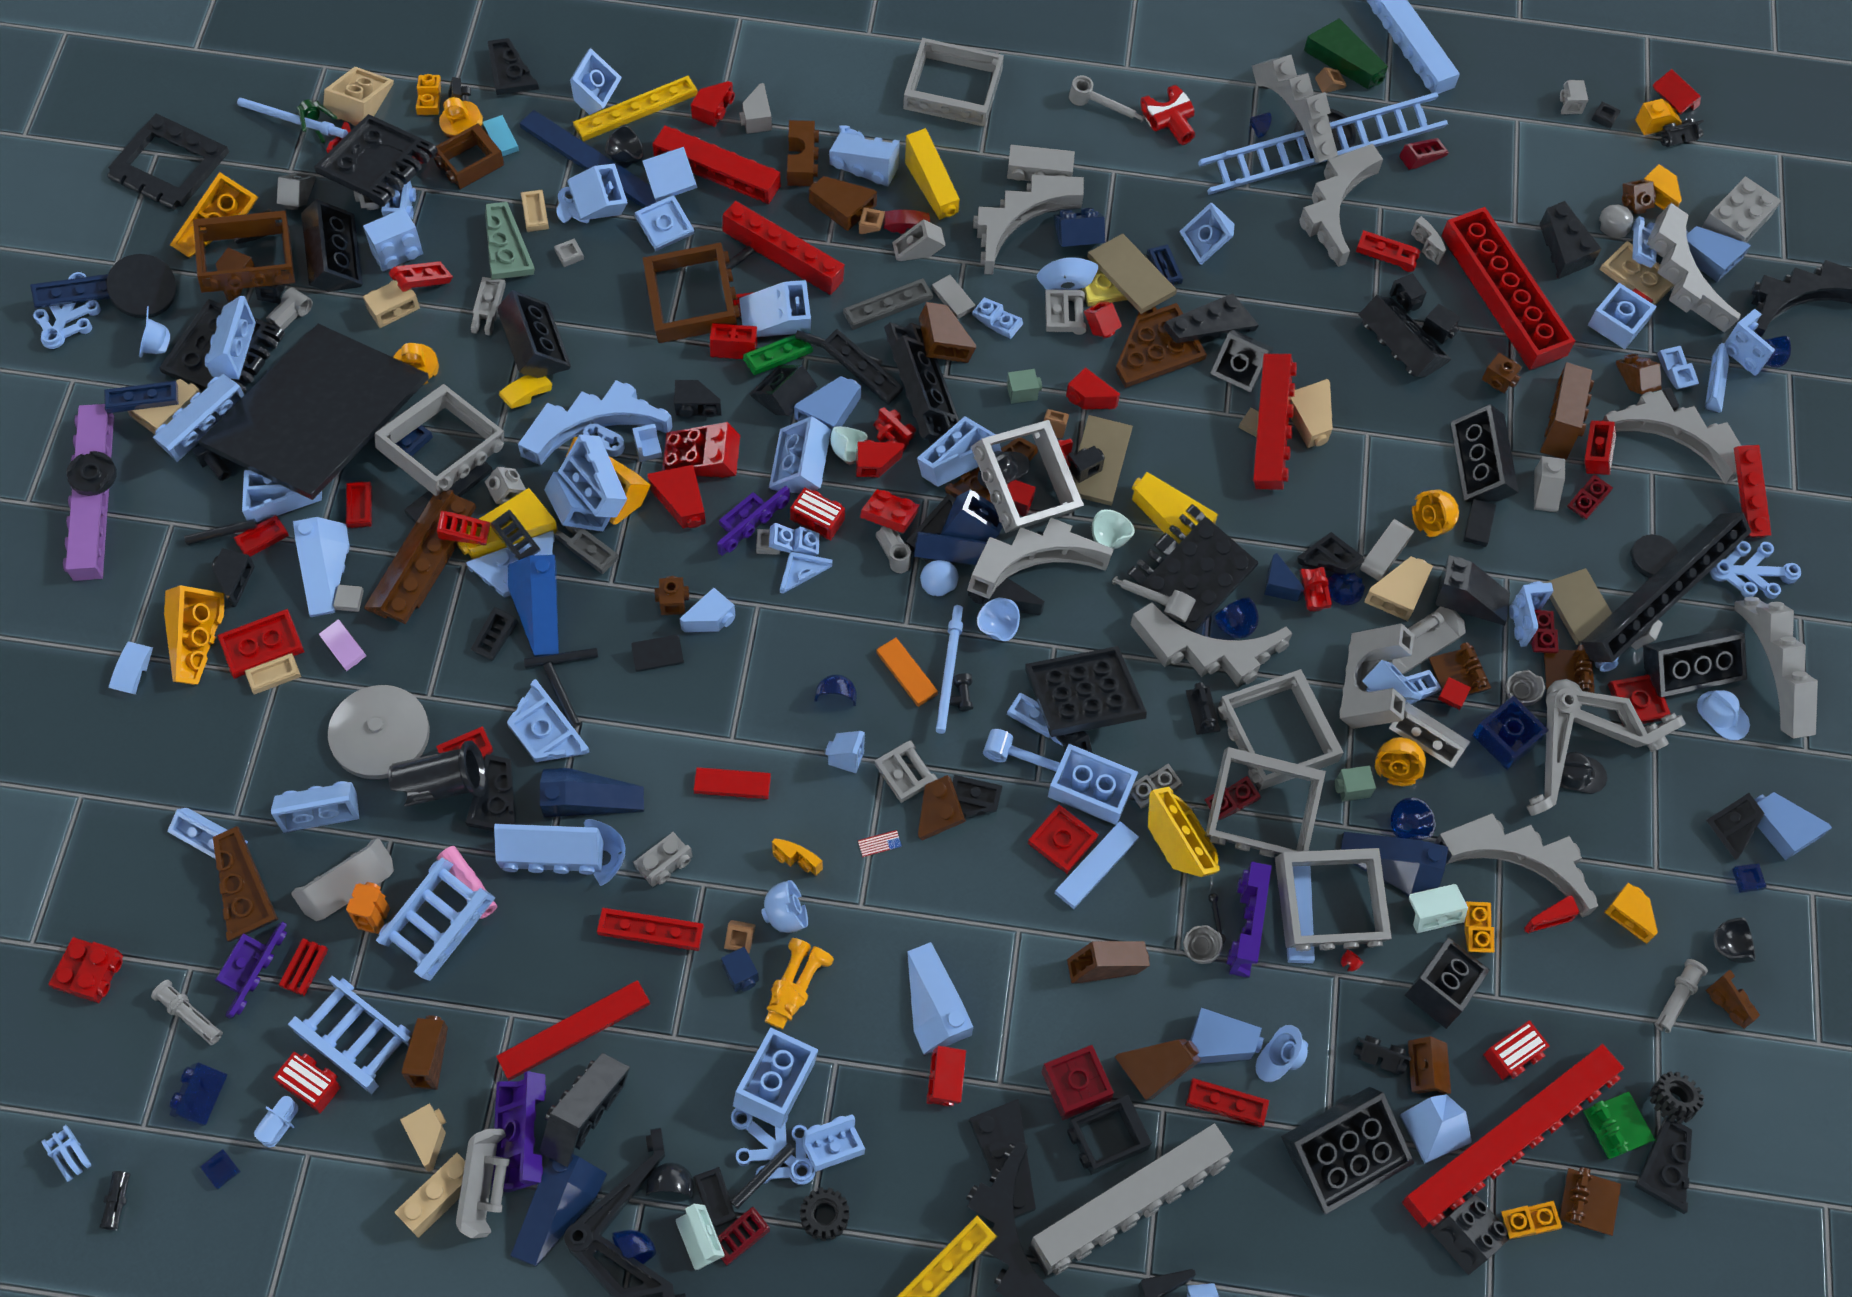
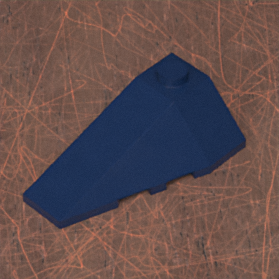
M571 768L543 769L540 781V808L543 817L644 812V787Z
M1353 832L1343 833L1340 850L1379 848L1384 883H1390L1402 890L1401 893L1409 897L1413 893L1440 887L1445 871L1448 853L1447 846L1422 840ZM1366 863L1354 864L1362 870L1367 871Z
M576 1155L572 1156L573 1160L568 1167L549 1158L541 1176V1183L537 1186L512 1250L511 1257L537 1266L559 1242V1239L568 1227L574 1224L587 1207H590L597 1199L607 1173Z

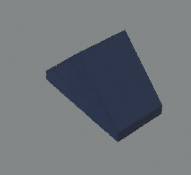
M1278 553L1274 554L1269 565L1264 595L1295 602L1301 600L1305 588Z

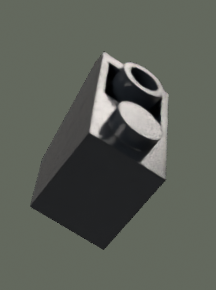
M675 380L674 405L676 415L683 417L722 416L721 399L699 380Z

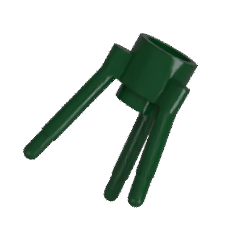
M310 99L304 100L296 108L303 132L307 131L305 117L317 121L320 115L319 110L334 120L337 119V116L322 106L318 100L315 102ZM315 130L320 141L325 143V139L320 131Z

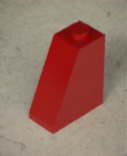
M693 465L647 474L648 483L651 485V492L682 528H696L706 524L704 507Z

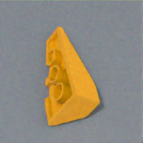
M219 172L170 246L191 258L196 254L193 219L248 214L259 197ZM201 227L200 230H206V227ZM206 241V242H204V243H205V246H207V245H208L209 243H211L212 241Z
M574 437L571 446L568 450V453L570 452L572 446L574 445L578 437ZM609 456L627 497V501L618 516L611 517L609 522L616 525L643 504L651 485L636 472Z
M182 585L165 591L164 617L173 682L192 685L199 683L208 659L207 653L211 644L215 641V632L224 617V593Z

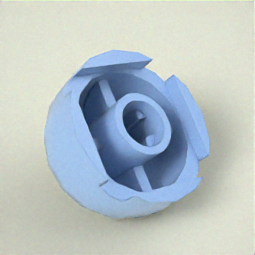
M792 880L773 886L767 892L764 900L765 908L762 909V916L766 923L770 922L779 932H797L808 926L805 905L801 906L798 898L802 896Z

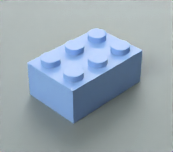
M770 1027L735 1092L733 1107L781 1129L815 1064L818 1049Z

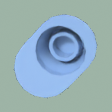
M147 306L146 327L139 352V357L141 358L144 353H165L170 341L168 329L164 325L148 318L149 306Z
M1725 690L1708 691L1700 696L1697 701L1698 713L1720 736L1728 740H1740L1747 735L1750 727L1749 718L1740 707L1739 700L1734 694Z
M1285 1025L1279 1028L1270 1042L1261 1051L1255 1065L1256 1074L1259 1079L1265 1082H1274L1285 1075L1288 1070H1296L1305 1063L1308 1043L1302 1039V1034L1297 1027Z

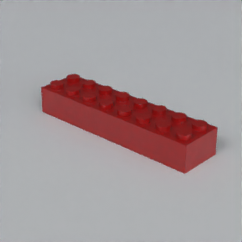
M1486 207L1447 220L1441 237L1528 369L1532 370L1568 356L1575 343V339Z

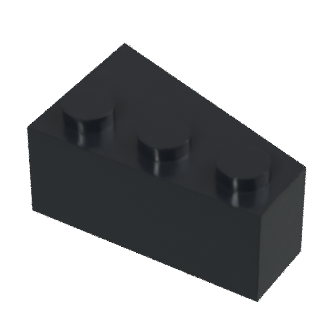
M1563 201L1546 209L1540 222V227L1546 246H1549L1552 254L1550 257L1551 261L1555 263L1557 279L1593 265L1601 251V247L1568 204Z

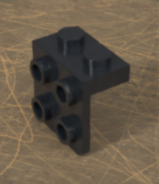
M1477 1195L1471 1196L1431 1231L1468 1275L1487 1261L1509 1240L1505 1225L1497 1219L1485 1202Z

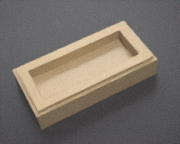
M543 190L522 192L521 198L527 232L549 229Z
M292 653L245 670L253 694L301 677Z

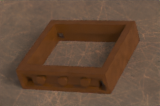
M286 210L193 219L197 277L201 293L295 283ZM206 227V230H200V228ZM282 234L285 264L207 272L204 242Z
M721 242L643 257L654 329L658 343L711 333L712 323L737 325L736 318L740 317L738 305L734 306L733 301L737 300L735 287H730L729 283L734 282L731 268L727 269L726 264H730L728 250L723 251ZM718 260L727 311L664 323L656 272Z

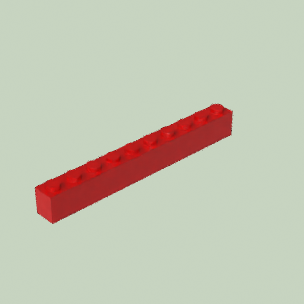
M1601 1044L1410 1193L1402 1201V1204L1422 1228L1426 1227L1429 1223L1433 1227L1445 1218L1443 1212L1448 1208L1455 1211L1466 1202L1463 1197L1467 1193L1471 1192L1474 1196L1486 1186L1483 1183L1485 1179L1490 1176L1494 1180L1505 1171L1503 1168L1504 1164L1508 1161L1514 1164L1525 1155L1522 1150L1528 1145L1532 1149L1544 1140L1541 1136L1548 1130L1551 1134L1564 1124L1561 1119L1567 1115L1573 1118L1583 1109L1580 1105L1587 1100L1589 1103H1592L1602 1094L1599 1090L1606 1085L1608 1088H1611L1621 1079L1618 1074L1625 1068L1605 1045Z

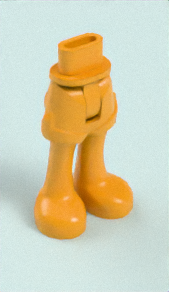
M791 938L788 944L791 950L789 964L781 980L774 982L771 988L770 1004L766 1008L769 1012L764 1021L783 1030L787 1020L791 1021L792 1016L798 1009L805 1005L808 999L806 990L816 970L820 966L829 967L834 961V958L829 953L813 946L805 968L796 984L793 983L801 962L811 949L809 943L797 938Z

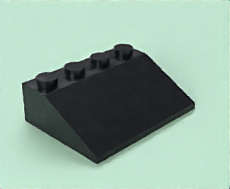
M1371 1087L1362 1090L1281 1136L1292 1162L1324 1214L1331 1212L1414 1164L1384 1092Z

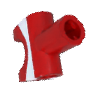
M1177 85L1170 86L1167 89L1169 102H1157L1148 95L1142 97L1140 100L1141 110L1153 131L1156 132L1168 127L1181 145L1189 143L1195 137V132L1187 119L1194 117V107L1187 95Z

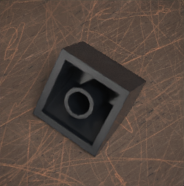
M1232 330L1227 334L1210 374L1252 392L1262 374L1264 354H1271L1274 348Z
M780 365L749 394L773 414L790 416L794 413L796 403L811 395L818 386L803 365Z

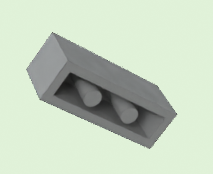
M1011 145L1007 179L1031 181L1032 175L1072 177L1075 151Z
M1408 702L1405 704L1403 721L1392 722L1389 729L1403 738L1415 741L1422 750L1451 768L1455 766L1470 743L1464 737Z

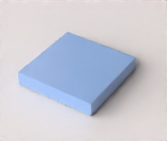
M684 147L643 160L656 202L697 188Z
M674 195L635 212V217L655 252L694 234L695 230Z

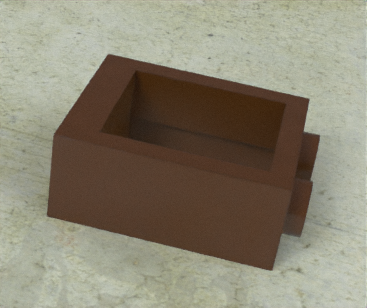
M478 123L436 146L438 152L435 154L434 161L439 169L443 168L448 180L451 183H455L459 189L504 166L502 151ZM475 145L486 155V157L459 172L448 161Z

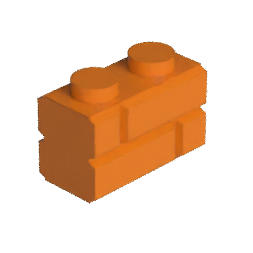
M366 882L365 885L356 884L352 893L353 898L349 900L346 908L358 929L375 934L380 932L385 923L383 919L387 918L390 910L385 900L386 896L380 891L381 887L371 882Z

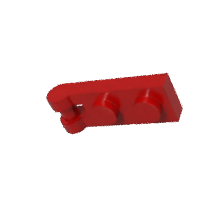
M1364 230L1356 249L1358 253L1400 266L1406 272H1413L1415 270V260H1418L1420 256V250L1416 247Z
M441 261L396 266L389 271V276L392 280L398 282L397 285L402 292H406L414 287L447 284L453 278Z

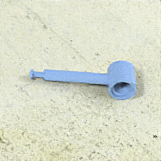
M992 729L983 750V755L986 758L995 762H1005L1007 756L1011 755L1052 771H1057L1060 765L1059 762L1012 746L1014 738L1007 731L1001 729Z

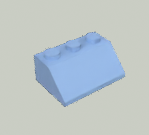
M239 296L223 306L221 315L217 317V329L215 334L211 336L210 352L205 356V366L212 377H220L224 374L230 379L239 380L256 324L245 296Z
M812 416L781 428L769 488L780 491L784 486H787L791 493L799 494L804 487L811 491L820 489L831 429Z
M1068 744L1050 785L1048 797L1117 825L1138 772Z
M345 781L336 782L332 786L326 787L313 786L308 788V790L299 792L286 791L282 795L274 797L271 814L283 833L360 819L357 792L352 782Z

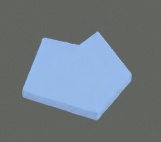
M1209 203L1179 232L1198 263L1202 265L1233 237L1235 224L1213 203Z
M1447 1094L1430 1097L1399 1115L1424 1164L1472 1143L1466 1111Z

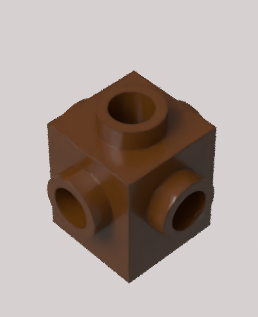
M1641 179L1623 183L1622 203L1630 211H1633V214L1645 213L1646 209L1655 207L1656 193L1653 181Z
M1498 353L1487 367L1482 380L1505 394L1509 387L1514 388L1521 379L1518 374L1522 366Z
M668 576L660 578L659 588H655V602H660L661 615L685 614V601L689 600V586H684L683 577Z

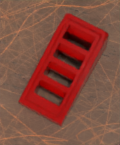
M441 511L437 535L439 539L487 545L491 522ZM447 523H451L450 529H446ZM457 524L461 525L460 532L456 531ZM467 526H471L470 535L466 534ZM477 527L481 528L480 537L475 536Z
M1567 896L1533 917L1524 927L1525 932L1531 933L1572 922L1580 912L1573 896Z

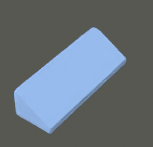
M1724 343L1719 344L1712 355L1705 409L1719 413L1722 412L1729 367V356Z
M181 808L176 810L167 832L215 858L213 837L227 830L189 808Z

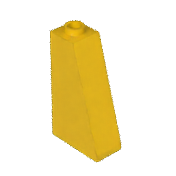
M924 128L906 135L905 164L938 219L955 215L959 212L960 199L927 129Z
M1146 472L1142 479L1138 477L1132 486V490H1134L1132 500L1163 533L1166 532L1178 544H1180L1181 540L1169 528L1174 525L1185 536L1192 531L1179 519L1184 514L1195 525L1198 524L1185 512L1191 504L1196 506L1214 524L1216 523L1217 513Z
M530 488L479 518L480 520L492 522L506 511L511 510L532 538L552 530L554 534L558 531L555 519ZM509 522L507 525H505V526L502 527L501 529L503 530L505 527H507L508 525H510L511 522ZM467 526L466 534L470 535L471 526ZM491 526L487 545L457 543L464 555L469 554L473 560L507 547ZM477 527L475 536L480 537L481 528ZM514 529L512 532H510V533L507 534L506 536L509 538V537L512 536L514 533H516L518 530H517V529ZM523 536L520 537L518 540H516V541H515L514 543H512V544L514 545V544L519 543L520 541H522V540L524 539V537H523Z

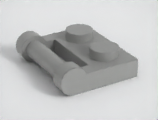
M1045 291L1046 332H1074L1078 335L1086 332L1083 315L1084 291ZM1068 301L1074 302L1075 321H1069Z
M912 741L900 745L874 761V765L900 803L923 791L926 784L938 779L935 774L930 773L916 753V747ZM907 755L923 779L918 781L902 759V756Z

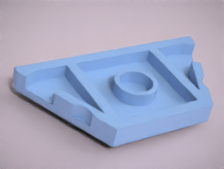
M553 530L532 538L541 549L535 555H553V542H555ZM529 543L519 550L520 554L531 547ZM507 547L466 562L471 572L474 571L486 584L493 586L504 598L511 595L508 589V564L518 560Z
M536 679L533 680L525 698L522 697L517 710L512 713L507 721L508 727L535 762L589 753L588 746Z

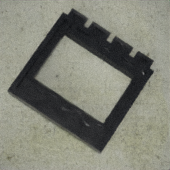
M155 113L108 167L110 172L107 177L121 185L124 184L125 187L137 193H142V195L156 202L160 201V204L175 210L178 206L183 207L227 156L229 150L227 146ZM155 136L158 138L163 137L175 146L180 145L186 148L188 152L204 157V160L180 188L131 165Z

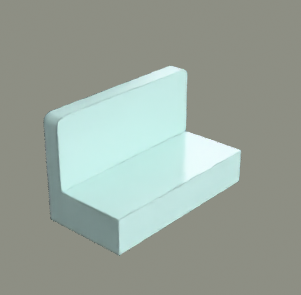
M1456 884L1409 895V901L1416 913L1413 926L1417 933L1465 922L1468 906Z
M693 1204L685 1208L686 1214L677 1218L676 1224L695 1270H699L724 1257L725 1254L705 1205Z

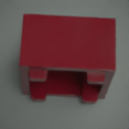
M1093 1045L1043 1065L1042 1075L1062 1121L1112 1100L1114 1095L1113 1089Z

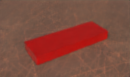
M697 767L694 794L769 799L771 773Z
M1192 1078L1186 1105L1263 1127L1269 1100Z

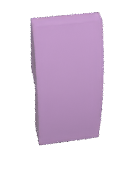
M339 619L319 633L346 671L366 657L364 651Z

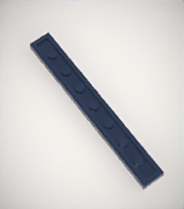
M533 110L520 122V128L584 170L593 166L615 164L627 198L642 208L656 203L651 185L537 111Z

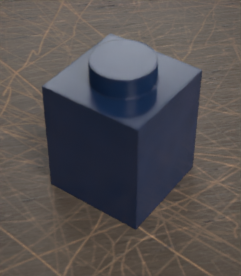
M745 947L721 958L722 967L735 992L750 990L759 981L758 972Z

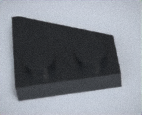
M1332 532L1297 557L1300 565L1313 568L1324 567L1325 571L1342 575L1349 574L1364 562L1363 556Z
M954 775L952 783L965 819L997 812L1002 785Z
M1748 793L1706 821L1734 859L1737 860L1765 813L1751 794Z

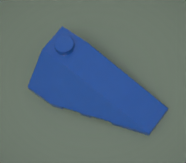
M531 555L508 564V589L534 656L558 654L557 569L555 555Z

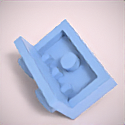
M853 1115L839 1116L832 1120V1122L811 1126L804 1132L802 1146L815 1172L864 1155L865 1147L854 1127L855 1118Z

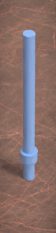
M239 98L237 101L238 106L301 125L299 115L244 98ZM305 117L306 127L318 130L321 134L327 136L334 135L341 138L348 134L347 130L335 127L332 123L326 121L319 122Z
M960 605L953 607L952 620L949 621L948 633L950 635L936 724V732L939 734H943L946 731L958 640L963 628V623L961 622L963 607Z

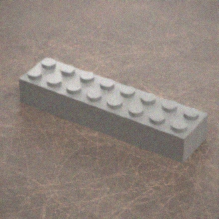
M1214 1123L1035 1235L1029 1249L1046 1276L1052 1272L1057 1276L1069 1268L1068 1265L1072 1262L1071 1260L1076 1258L1078 1261H1081L1092 1253L1091 1250L1098 1243L1102 1247L1114 1239V1235L1120 1229H1122L1123 1233L1130 1230L1137 1224L1136 1222L1141 1216L1144 1215L1145 1218H1148L1159 1211V1207L1163 1202L1166 1201L1168 1204H1171L1182 1196L1181 1193L1186 1190L1185 1188L1189 1187L1190 1190L1198 1187L1204 1182L1203 1179L1208 1176L1207 1174L1211 1173L1212 1176L1220 1173L1226 1168L1225 1165L1230 1162L1228 1158L1232 1154L1233 1149Z

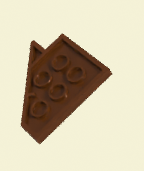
M1177 303L1158 310L1156 307H1153L1142 314L1139 312L1115 370L1125 388L1206 359L1207 354L1199 340L1175 343L1163 328L1166 321L1183 314Z

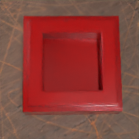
M1448 677L1438 700L1460 710L1471 687Z

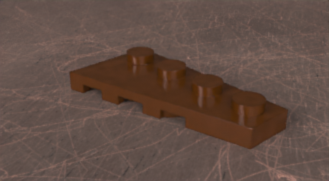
M1020 437L1001 448V451L1019 452L1027 456L1029 461H1031L1038 453V448L1036 445ZM979 467L971 473L963 474L961 480L955 484L950 483L945 487L946 493H949L954 498L971 489L991 502L988 489L983 487L978 481Z
M236 826L214 836L217 870H219V887L224 906L223 916L227 927L226 937L228 942H232L240 938L241 934L247 935L277 921L278 918L240 828Z

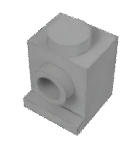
M1568 80L1564 83V89L1560 92V101L1564 104L1561 114H1582L1588 102L1584 80Z

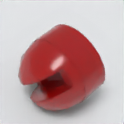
M1349 949L1341 958L1342 967H1345L1347 964L1350 965L1347 969L1349 972L1356 971L1364 963L1359 956Z

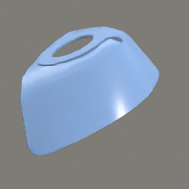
M1081 258L1058 259L1045 265L1038 272L1037 279L1046 290H1079L1092 283L1098 271V265ZM1066 282L1075 284L1072 288L1066 289L1061 287Z
M587 819L584 822L585 827L598 828L604 841L603 851H607L611 855L610 862L602 865L601 872L594 871L596 880L602 886L609 882L621 867L625 857V844L621 835L611 826L597 820Z

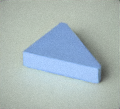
M790 551L780 586V593H785L832 567L833 560Z

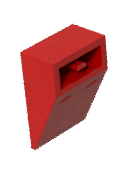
M728 422L667 432L662 471L693 465L696 476L721 478L736 476L740 434Z

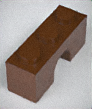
M789 120V151H797L800 154H788L787 186H811L814 182V177H818V164H814V160H818L819 147H815V143H819V130H815V121Z

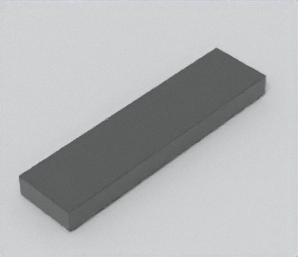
M922 278L844 308L843 314L852 330L932 300L933 294Z

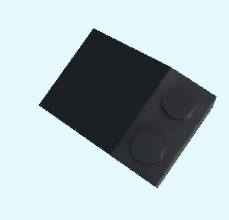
M1449 555L1440 576L1435 605L1505 626L1510 592L1473 562Z
M1448 937L1414 981L1405 996L1447 1029L1462 1013L1490 969Z

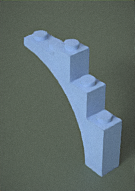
M616 380L602 400L594 394L589 395L581 392L568 412L559 405L554 406L547 403L518 443L521 457L541 466L552 452L566 441L583 433L584 428L589 424H599L603 427L655 424L658 431L667 433L673 427L672 418L666 410L662 408L657 409L643 399L638 400L636 389L633 386Z

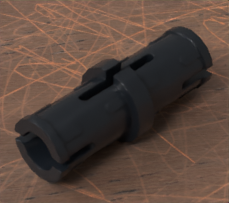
M122 1171L112 1172L109 1192L103 1201L106 1205L100 1228L118 1230L122 1207L127 1202L125 1194L130 1173Z

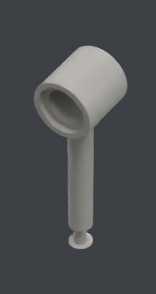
M1080 75L1074 78L1069 92V99L1073 104L1082 106L1087 104L1090 99L1132 119L1135 117L1140 119L1141 122L1144 121L1145 116L1137 114L1136 110L1094 92L1093 82L1089 77Z
M1118 576L1112 580L1113 585L1119 584L1122 589L1165 605L1164 613L1180 622H1186L1196 602L1191 596L1174 590L1172 596L1168 597L1128 580H1119Z

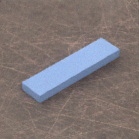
M1119 821L1055 890V894L1072 909H1075L1138 841L1139 836Z
M1293 866L1301 936L1314 935L1310 866ZM1311 947L1309 951L1303 952L1296 951V948H1287L1288 963L1313 964L1315 961L1314 947Z

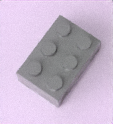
M1745 176L1711 211L1702 228L1747 243L1771 218L1781 200Z

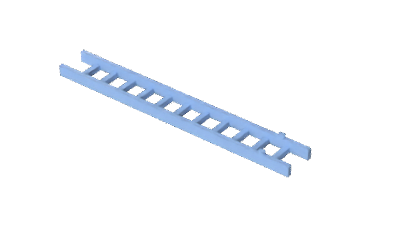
M1432 93L1330 122L1331 129H1336L1342 150L1337 151L1338 156L1370 144L1378 147L1444 128L1448 124L1447 120L1427 125L1424 111L1420 105L1435 100L1438 97V93ZM1413 106L1420 128L1408 131L1401 109ZM1390 112H1394L1401 132L1392 136H1388L1381 116ZM1374 117L1381 139L1369 142L1362 120ZM1355 123L1362 144L1349 148L1342 126ZM1304 130L1200 159L1198 162L1199 167L1217 162L1224 184L1210 187L1207 191L1208 195L1318 164L1314 158L1310 159L1303 138L1306 137ZM1296 139L1303 161L1290 165L1283 143ZM1276 145L1283 167L1270 170L1263 149ZM1257 151L1263 173L1250 176L1243 154ZM1237 156L1244 178L1230 181L1224 160Z

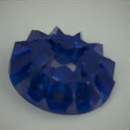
M1355 572L1347 575L1334 573L1328 580L1330 597L1339 604H1355L1364 595L1365 586L1362 583V578L1357 577ZM1343 582L1346 585H1351L1349 590L1347 588L1340 589L1343 585Z

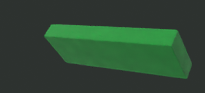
M795 335L744 354L743 360L752 373L757 375L811 354L813 347L810 343L796 339Z

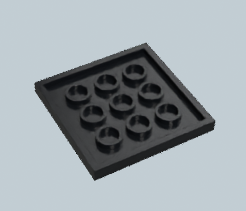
M1118 646L1025 664L1026 674L1051 737L1147 718L1145 706Z

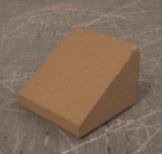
M1324 67L1315 78L1322 92L1328 93L1347 86L1339 70Z
M863 208L859 222V234L880 231L885 211Z
M1049 409L1046 411L1044 421H1050L1056 438H1063L1069 414Z
M731 920L728 923L724 949L736 951L745 947L747 952L750 953L756 925Z

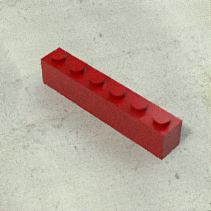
M664 126L652 143L654 157L684 147L693 174L764 203L770 204L781 186L780 172L776 169L759 164L755 160L739 156L737 153L722 149L715 144L702 141L696 136H690L676 128Z
M737 201L724 212L722 225L724 233L746 246L752 247L756 252L831 295L843 282L845 264Z
M1264 354L1253 479L1256 489L1283 490L1284 482H1288L1289 469L1285 468L1286 460H1290V446H1287V439L1292 438V425H1289V418H1293L1294 406L1290 404V399L1295 397V383H1292V376H1296L1297 363L1293 362L1291 354Z

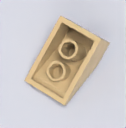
M354 67L324 89L323 106L335 114L337 119L345 120L356 126L368 114L372 116L376 114L393 86L394 80Z

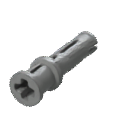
M1687 959L1685 961V969L1681 976L1675 979L1676 987L1659 1018L1654 1023L1656 1028L1664 1031V1028H1666L1665 1033L1671 1032V1028L1689 996L1697 992V985L1701 977L1705 976L1708 972V969L1696 960Z
M170 980L161 982L152 992L151 998L153 1000H159L167 1007V1012L170 1015L180 1017L209 1045H214L219 1041L223 1032L189 1003L187 995L180 994L174 989Z

